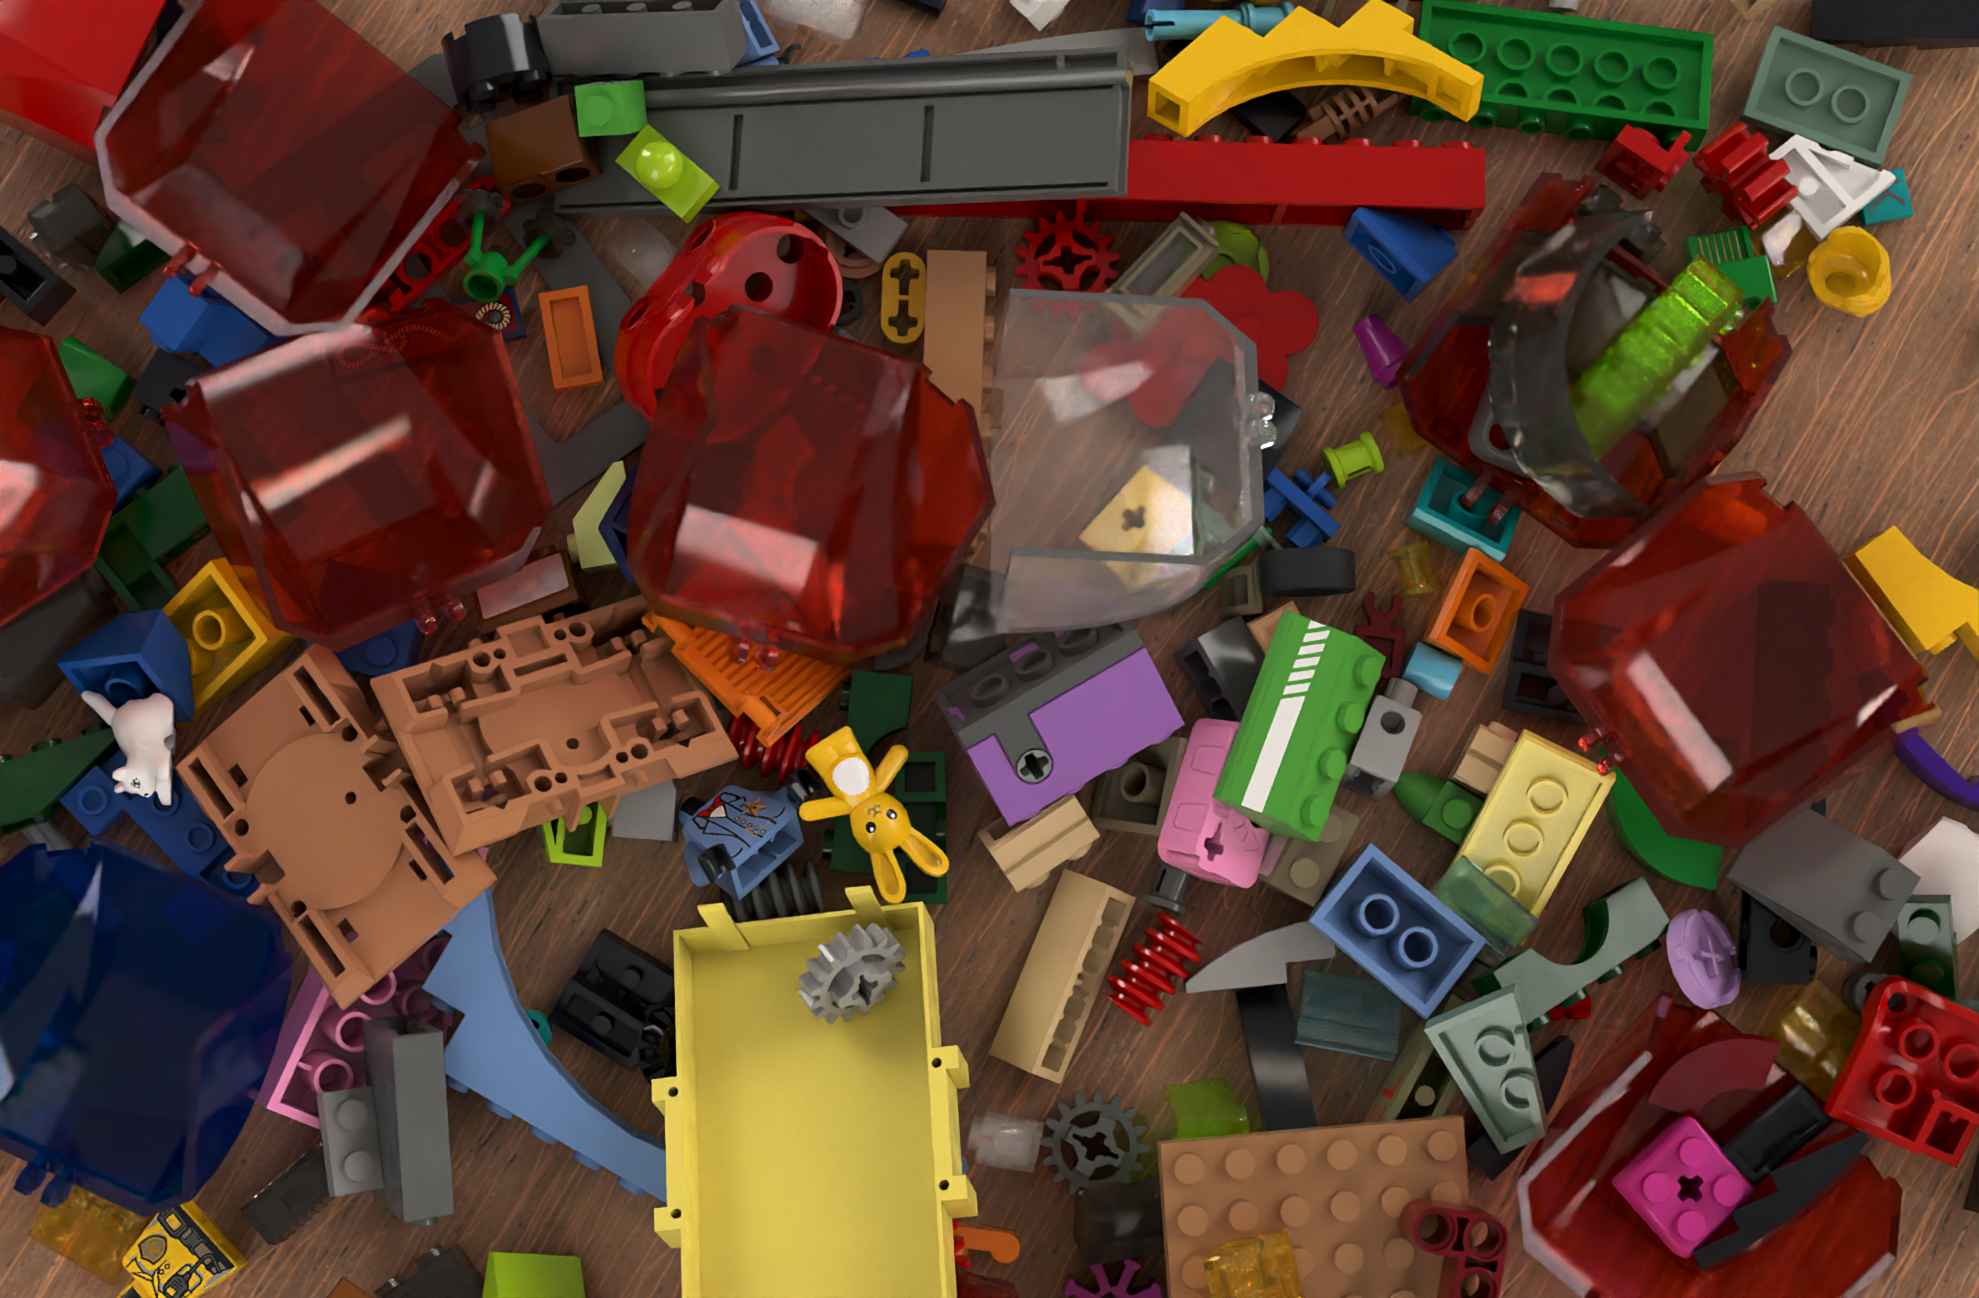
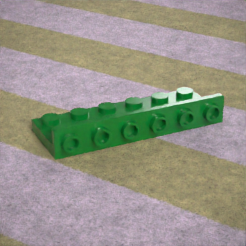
M1422 0L1417 38L1484 75L1478 112L1467 122L1432 102L1413 95L1409 99L1407 114L1410 116H1418L1424 121L1434 123L1445 120L1464 122L1479 129H1488L1494 126L1517 129L1520 133L1526 135H1538L1541 133L1565 135L1573 141L1596 139L1613 142L1626 124L1634 129L1641 128L1653 134L1659 140L1660 147L1665 150L1685 130L1692 135L1683 148L1686 152L1697 151L1708 131L1714 34L1454 0Z

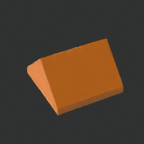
M1469 547L1459 555L1420 641L1463 660V665L1490 676L1530 586L1480 550Z

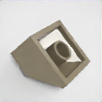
M1170 736L1167 740L1159 744L1149 745L1130 756L1128 761L1119 768L1106 770L1099 774L1090 821L1094 827L1159 839L1188 739Z

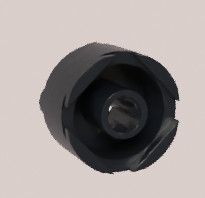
M519 13L489 16L465 24L466 34L455 40L452 31L442 38L441 46L456 99L459 103L466 105L468 114H481L491 111L496 107V103L513 98L516 104H527L537 101L544 96L542 87L551 81L553 75H550L552 72L545 58L535 16L529 14L528 22H521Z

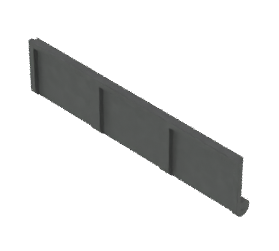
M1129 46L740 66L734 67L729 73L720 76H708L704 71L685 72L674 77H662L659 75V72L640 73L629 78H617L614 76V73L595 74L584 79L555 76L550 84V100L568 94L573 120H575L571 94L575 96L574 86L595 82L643 80L647 123L721 186L697 214L728 213L736 210L762 212L1127 197L1134 63ZM639 132L626 135L596 136L603 176L552 193L550 217L553 220L676 214L615 162Z

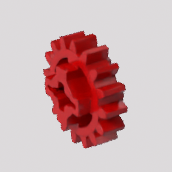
M1062 210L1057 211L1056 223L1051 225L1043 216L1038 218L1040 232L1036 234L1026 229L1023 233V239L1029 247H1016L1015 257L1025 262V264L1014 268V276L1016 278H1027V281L1020 287L1021 295L1026 296L1032 293L1036 295L1033 303V308L1036 311L1045 304L1051 305V318L1054 319L1060 314L1061 308L1068 309L1072 320L1077 319L1078 307L1084 305L1091 314L1096 312L1097 306L1094 298L1097 296L1101 298L1100 294L1109 289L1105 283H1115L1120 275L1115 270L1109 269V266L1120 263V253L1107 251L1114 243V236L1112 234L1103 237L1098 235L1101 227V222L1098 219L1091 223L1089 227L1083 225V212H1077L1073 222L1066 221ZM1073 235L1086 240L1093 248H1083L1073 240ZM1054 237V246L1047 255H1039V258L1035 259L1040 247ZM1062 256H1070L1071 263L1076 264L1073 274L1065 275L1063 267H1059ZM1099 272L1094 284L1086 291L1080 293V284L1085 277ZM1040 282H1051L1061 290V295L1050 292Z

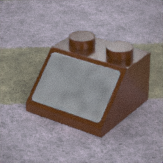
M555 545L545 546L527 554L528 562L513 568H510L508 563H501L480 572L482 579L470 583L483 635L493 640L496 628L540 614L545 624L553 623L552 617L557 613L563 612L566 618L591 609L576 567L572 564L570 554L565 548L556 550Z

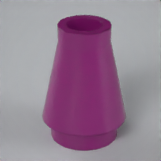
M1372 314L1362 319L1353 327L1352 330L1358 338L1375 383L1380 382L1385 390H1389L1404 383L1417 372L1418 367L1414 362L1416 355L1382 322L1378 314Z

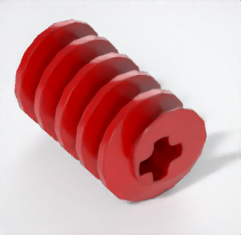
M745 713L738 719L732 715L726 731L738 754L741 751L743 752L742 766L744 769H751L761 760L760 774L762 777L768 778L779 768L778 781L779 785L784 786L785 779L792 772L803 766H807L814 776L818 777L819 774L807 761L805 753L812 746L819 743V732L814 731L805 741L800 740L801 724L797 723L768 748L755 737L761 729Z
M1159 912L1156 916L1163 931L1148 927L1145 929L1144 935L1151 946L1146 947L1134 943L1131 949L1138 962L1134 963L1121 959L1119 966L1126 976L1125 979L1109 975L1106 981L1113 994L1103 993L1137 1022L1147 1027L1153 1022L1145 1010L1146 1007L1159 1011L1165 1008L1157 993L1159 991L1171 995L1177 993V989L1170 977L1174 975L1188 979L1190 976L1183 961L1186 959L1199 964L1203 960L1195 947L1197 943L1203 944L1163 912Z

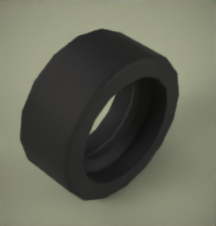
M1329 547L1276 549L1260 554V592L1265 595L1313 597L1341 595L1356 590L1355 553L1352 550Z

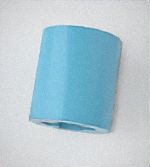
M1417 640L1406 659L1400 679L1410 682L1419 690L1445 701L1456 683L1463 660Z

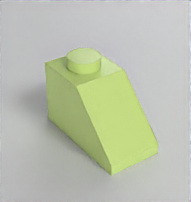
M624 461L612 463L574 517L573 526L575 533L567 535L572 564L580 563L581 569L587 575L620 569L601 536L598 527L629 474V468Z

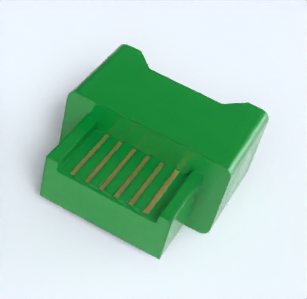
M1748 225L1695 237L1690 236L1682 242L1688 271L1678 278L1688 326L1699 325L1705 317H1709L1714 311L1745 305L1758 313L1767 311L1778 303L1768 255L1755 257Z

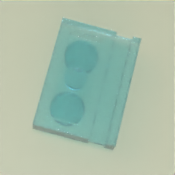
M1305 969L1301 981L1297 1032L1294 1043L1394 1062L1398 1053L1397 1042L1400 1033L1403 1001L1380 983Z

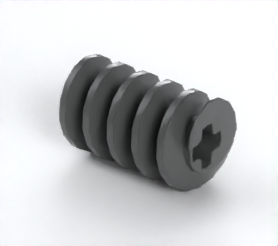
M811 859L805 861L803 875L797 874L791 862L786 863L783 878H778L773 870L740 901L731 897L720 887V902L725 905L726 911L732 920H737L738 923L754 921V917H757L758 920L773 919L774 914H777L779 918L793 917L794 911H797L799 916L813 914L814 908H817L819 913H826L820 872L818 873Z

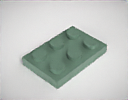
M1774 25L1769 31L1738 120L1787 138L1797 134L1817 142L1822 149L1839 151L1854 157L1853 161L1878 169L1883 163L1913 75Z

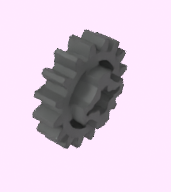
M1095 1089L1092 1101L1085 1102L1084 1097L1078 1091L1074 1093L1075 1106L1069 1108L1061 1101L1057 1103L1059 1112L1062 1114L1059 1120L1046 1117L1044 1122L1053 1130L1052 1136L1041 1137L1040 1144L1052 1148V1153L1042 1158L1044 1166L1057 1165L1058 1170L1052 1176V1181L1055 1184L1063 1181L1065 1178L1070 1181L1068 1186L1069 1195L1074 1196L1079 1188L1083 1187L1086 1188L1088 1200L1094 1201L1097 1189L1104 1188L1105 1193L1112 1199L1115 1198L1114 1185L1120 1182L1128 1189L1133 1186L1127 1175L1130 1170L1144 1172L1145 1167L1136 1160L1137 1154L1150 1152V1147L1138 1142L1137 1137L1148 1130L1145 1124L1133 1125L1131 1123V1120L1138 1112L1134 1106L1123 1112L1119 1109L1121 1096L1115 1094L1109 1103L1103 1102L1101 1090ZM1100 1111L1092 1123L1078 1126L1070 1122L1073 1118L1084 1112ZM1117 1120L1121 1122L1127 1133L1128 1151L1116 1145L1112 1132ZM1097 1131L1103 1133V1143L1116 1155L1113 1156L1107 1152L1104 1154L1096 1152L1092 1158L1085 1156L1087 1148L1073 1134L1093 1138ZM1061 1139L1074 1146L1077 1158L1072 1170L1063 1160ZM1111 1164L1119 1167L1114 1173L1106 1177L1089 1178L1095 1168Z

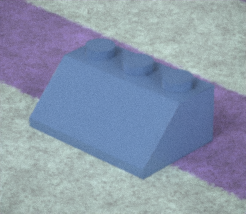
M1372 843L1353 852L1324 889L1308 919L1312 926L1424 1020L1429 1018L1487 942L1483 936Z

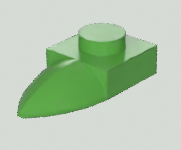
M1401 772L1397 783L1392 787L1397 800L1409 815L1459 848L1484 803L1449 780H1443L1420 772Z

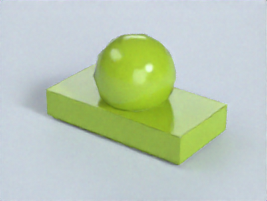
M648 123L615 160L626 172L687 224L721 187Z

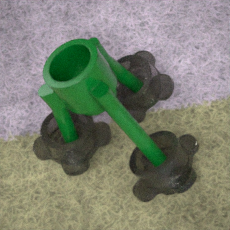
M462 189L456 193V202L460 206L455 211L454 218L463 230L471 234L469 250L461 259L462 267L467 270L463 279V287L468 296L477 302L493 303L497 301L504 289L515 287L520 273L535 256L543 259H558L562 255V249L565 246L571 247L576 242L575 233L567 227L562 218L555 215L550 208L540 207L536 211V218L533 220L527 219L522 225L523 239L527 246L526 251L512 266H509L506 259L508 251L504 246L492 244L488 250L480 251L482 236L493 233L504 224V217L500 214V211L505 207V198L499 193H490L485 190L472 191L470 189Z

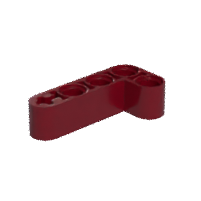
M1416 1199L1409 1202L1400 1215V1229L1403 1236L1423 1251L1444 1256L1437 1298H1499L1508 1247V1231L1505 1225L1497 1217L1474 1206L1432 1199ZM1436 1214L1438 1218L1436 1231L1427 1238H1421L1419 1234L1420 1222L1425 1216ZM1480 1222H1486L1488 1227L1486 1239L1477 1246H1471L1469 1242L1471 1229ZM1471 1274H1477L1479 1277L1477 1290L1473 1295L1462 1297L1460 1293L1462 1281Z

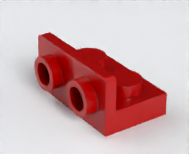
M1626 124L1601 156L1594 169L1642 201L1653 188L1661 193L1669 181L1677 175L1690 156L1683 148L1692 135L1683 130L1670 147L1665 150L1660 147L1659 140L1653 134L1641 128L1634 129Z

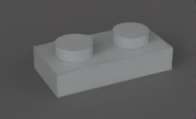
M372 1086L316 1094L329 1197L385 1188Z

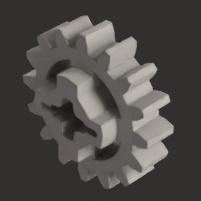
M871 923L864 931L859 924H856L852 928L850 935L844 936L839 931L835 933V938L828 944H820L818 948L821 955L818 958L807 959L805 964L810 969V972L799 976L798 980L803 987L798 993L816 1019L819 1020L824 1017L829 1024H833L841 1016L845 1022H849L855 1011L860 1010L863 1015L867 1014L869 1008L877 1002L882 1003L885 1000L883 992L886 988H895L898 985L893 976L905 971V966L901 960L906 956V953L888 928L880 929L876 923Z

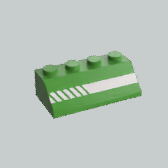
M1283 610L1213 797L1272 834L1318 843L1341 778L1345 773L1358 732L1363 724L1375 686L1380 678L1386 657L1354 635L1291 611Z

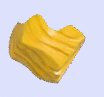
M1853 225L1834 229L1827 237V240L1819 244L1809 256L1806 270L1814 294L1821 304L1862 318L1877 311L1888 300L1892 285L1888 253L1875 237L1862 228H1857Z

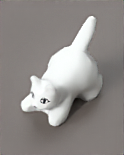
M89 690L84 691L81 694L82 699L112 727L115 739L127 758L124 767L113 771L112 777L120 781L115 786L114 792L121 793L127 791L131 794H139L148 798L156 791L162 805H171L173 788L172 755H175L176 729L173 727V702L161 693H153L145 699L129 700L117 709L103 695Z

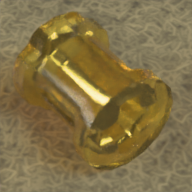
M1430 540L1416 542L1387 552L1388 559L1395 561L1403 589L1399 592L1402 600L1415 598L1444 588L1442 580H1436L1428 553L1432 548Z

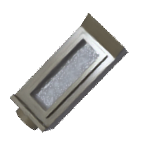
M1182 210L1179 217L1109 289L1100 294L1101 308L1107 314L1114 310L1130 325V335L1138 340L1218 257L1219 243L1215 240L1218 237L1215 229L1202 217L1196 216L1192 219Z

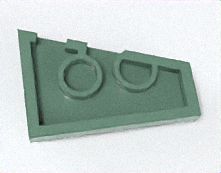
M1516 983L1427 1020L1424 1028L1425 1033L1501 1155L1546 1137L1549 1125Z

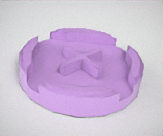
M1691 909L1676 914L1669 923L1666 942L1668 959L1673 975L1683 993L1695 1005L1708 1010L1730 1004L1739 993L1742 979L1740 967L1734 969L1731 958L1737 955L1735 943L1726 926L1713 913L1707 910L1698 912L1696 911L1697 909Z

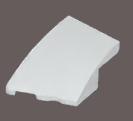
M1942 816L1908 841L1897 860L1921 877L1912 894L1951 895L1953 931L1956 932L1958 945L1979 928V834L1972 832L1962 823ZM1896 919L1890 931L1899 939L1898 921Z

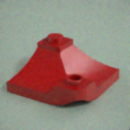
M1901 976L1886 977L1874 986L1860 1013L1863 1021L1860 1034L1824 1105L1823 1111L1835 1119L1918 1155L1921 1152L1957 1168L1979 1125V1012L1954 1002ZM1900 993L1901 999L1899 1004L1893 1008H1888L1889 998L1893 994Z

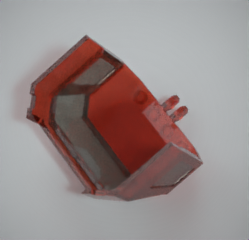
M1542 172L1399 366L1395 376L1413 432L1477 477L1461 499V502L1470 508L1482 497L1487 485L1502 495L1488 512L1489 515L1486 520L1492 525L1496 526L1513 503L1574 548L1641 551L1741 441L1791 357L1793 350L1786 334H1777L1771 319L1776 310L1769 294L1736 330L1575 215V211L1602 175L1584 174L1580 181L1563 180L1561 173ZM1557 271L1565 273L1573 279L1578 289V300L1534 423L1565 436L1571 444L1572 459L1568 468L1559 475L1530 479L1475 456L1469 447L1468 434L1520 291L1530 280ZM1544 289L1542 294L1548 296L1549 289ZM1549 298L1547 307L1554 305V300ZM1540 314L1533 316V318H1539ZM1527 331L1523 341L1524 347L1528 353L1536 356L1539 350L1538 339L1534 334ZM1510 378L1506 386L1507 394L1511 400L1518 403L1522 397V388L1517 380ZM1493 424L1489 432L1490 442L1500 450L1505 443V435L1501 427ZM1538 443L1534 453L1535 459L1540 466L1546 468L1550 460L1549 450L1542 443Z

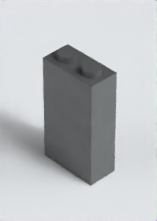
M412 1014L362 1021L366 1087L372 1086L385 1188L373 1190L374 1200L401 1221L406 1222L408 1226L423 1227L433 1225L438 1222L437 1217L454 1214L443 1031Z

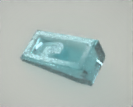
M1464 855L1428 890L1487 940L1484 947L1499 962L1512 954L1541 924L1525 906Z

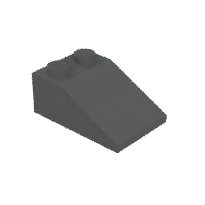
M1781 792L1773 794L1723 875L1838 960L1869 963L1921 879L1919 875L1882 848Z

